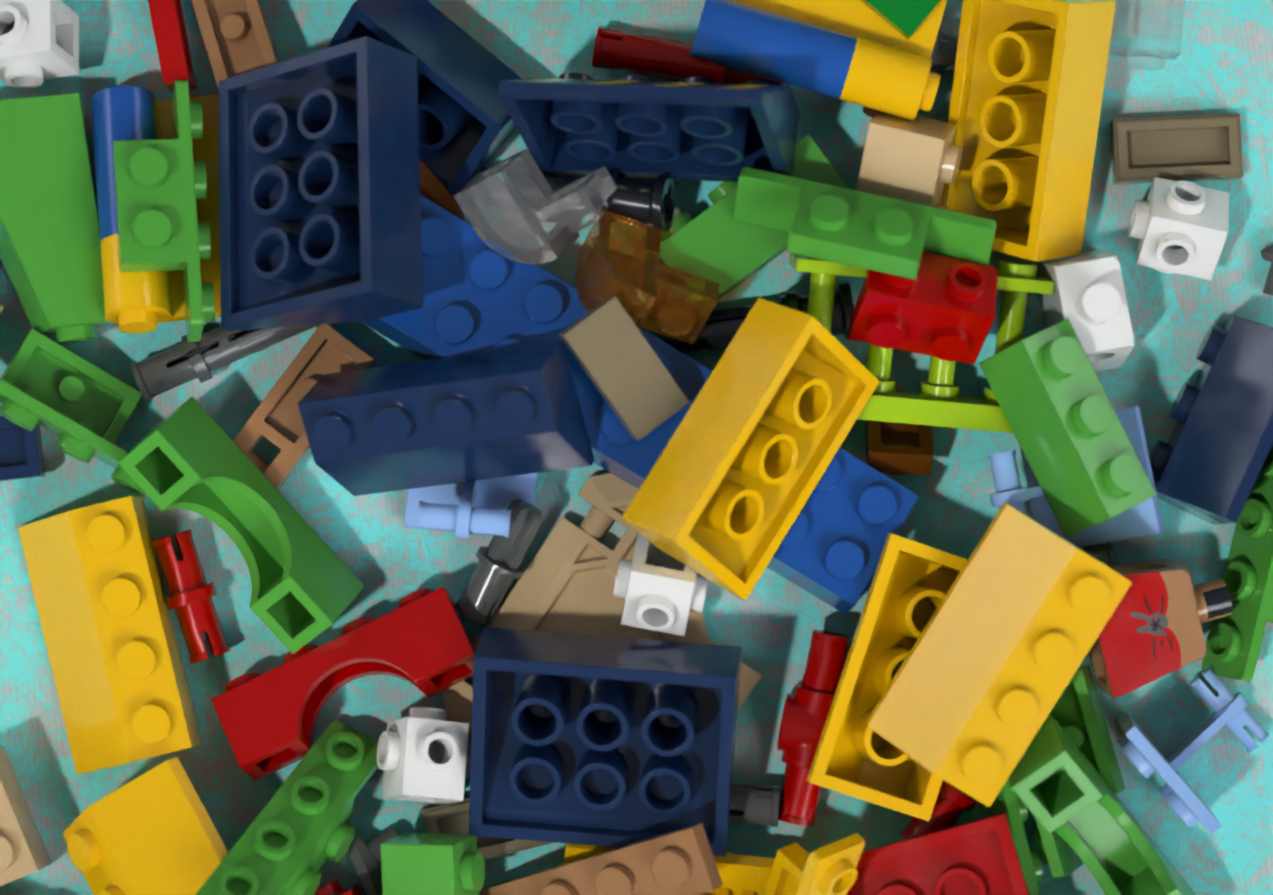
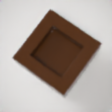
M867 420L866 464L881 473L891 475L912 474L931 476L933 461L932 426Z

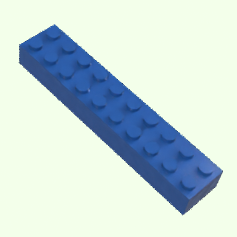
M420 195L423 308L373 320H363L361 322L420 358L429 360L563 341L559 333L600 303ZM637 326L690 403L642 439L636 441L629 435L564 343L592 448L594 463L640 489L711 375L712 370ZM839 448L770 560L767 568L845 614L856 605L875 573L888 533L898 534L917 502L919 495Z

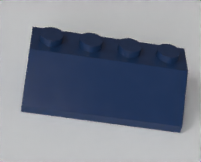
M563 341L324 374L298 403L315 464L353 496L591 466L595 461Z

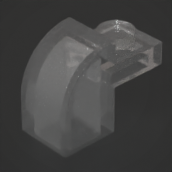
M526 148L478 173L454 195V198L474 231L489 248L515 262L542 264L558 259L580 236L578 231L593 224L605 214L601 205L618 187L606 167L603 166L553 192L529 150Z

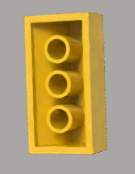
M963 0L948 116L949 123L957 124L952 145L962 147V155L953 185L944 183L940 206L948 207L950 211L996 221L997 227L992 246L993 251L1035 262L1081 255L1116 1Z
M758 297L626 509L622 519L663 552L736 597L746 601L880 381L812 315Z
M131 495L66 511L18 527L77 775L164 755L202 744L171 611L168 610L165 601L167 595L156 549L152 545L153 537L143 497Z
M1004 502L865 722L866 726L934 775L990 807L1132 582L1107 564Z
M888 533L817 746L807 782L930 821L943 779L934 775L867 727L865 722L968 559Z
M178 756L164 761L91 804L62 832L67 842V850L72 863L82 871L94 895H196L229 853Z

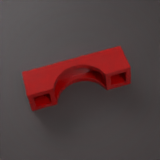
M441 587L433 591L431 588H425L415 591L404 597L399 602V608L377 619L373 616L357 619L346 625L341 630V636L319 647L316 644L305 645L296 653L292 654L290 652L283 659L284 664L263 674L259 672L247 673L229 682L225 687L226 692L212 698L211 701L239 767L257 781L303 759L313 746L315 724L324 704L338 689L355 679L369 675H390L408 681L427 697H431L472 677L474 655L477 649L460 612L455 607V602L446 589Z

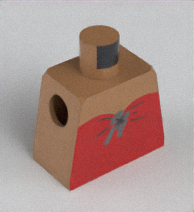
M1170 559L1108 564V566L1130 580L1132 584L1088 652L1096 686L1112 698L1119 697L1202 659L1206 655L1207 648L1201 623L1230 616L1233 612L1231 596L1224 580L1218 578L1192 585L1188 569Z

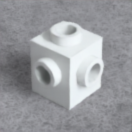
M0 0V79L13 88L33 89L41 86L44 80L79 74V16L61 0Z
M1154 177L1147 201L1138 199L1135 201L1129 222L1128 237L1138 239L1136 265L1153 268L1162 273H1177L1211 281L1229 231L1230 192L1201 187L1190 181H1173Z
M638 532L633 560L620 558L613 597L625 599L621 625L685 636L689 611L700 613L703 611L708 579L657 548Z
M425 707L410 708L409 717L387 722V731L382 732L377 746V765L380 770H384L382 799L437 805L463 801L465 778L470 776L471 740H468L469 723L447 721V710Z

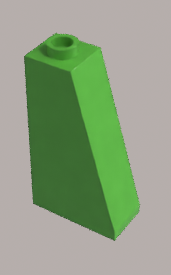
M79 93L0 100V259L32 329L43 335L56 334L58 344L77 343L95 339L94 329L109 323L105 319L99 221Z

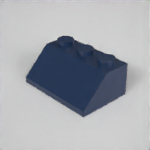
M357 0L352 4L328 47L368 36L417 56L419 158L425 160L457 201L516 129L510 114L498 94L501 80L522 78L427 0Z
M1234 316L1225 320L1221 328L1211 325L1196 356L1197 360L1204 362L1194 386L1187 382L1184 383L1171 408L1169 417L1178 421L1169 441L1165 443L1158 440L1149 455L1157 498L1213 525L1237 522L1273 444V328Z

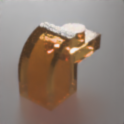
M601 209L578 253L576 290L585 309L589 312L609 296H616L638 329L642 327L693 345L718 302L719 283L660 264L661 229Z

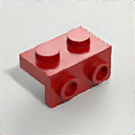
M927 252L922 254L916 280L866 269V279L850 318L848 339L871 343L882 348H895L934 356L945 361H959L974 365L995 319L998 271L993 266Z

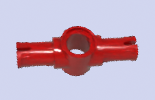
M814 629L802 684L795 686L794 695L787 694L777 743V750L783 751L781 760L786 763L778 819L781 821L802 826H814L822 787L809 783L806 780L846 662L850 637L847 635Z

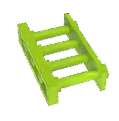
M790 253L789 265L795 271L811 273L807 314L812 315L831 333L837 275L866 278V269ZM999 260L997 290H1002L995 354L1023 339L1028 293L1053 295L1054 281L1043 275H1038L1037 264ZM868 343L865 367L880 382L857 419L1013 433L991 387L984 388V396L959 394L960 386L953 384L956 361H945L931 356L928 381L921 382L920 391L895 389L896 380L890 378L893 348H882Z

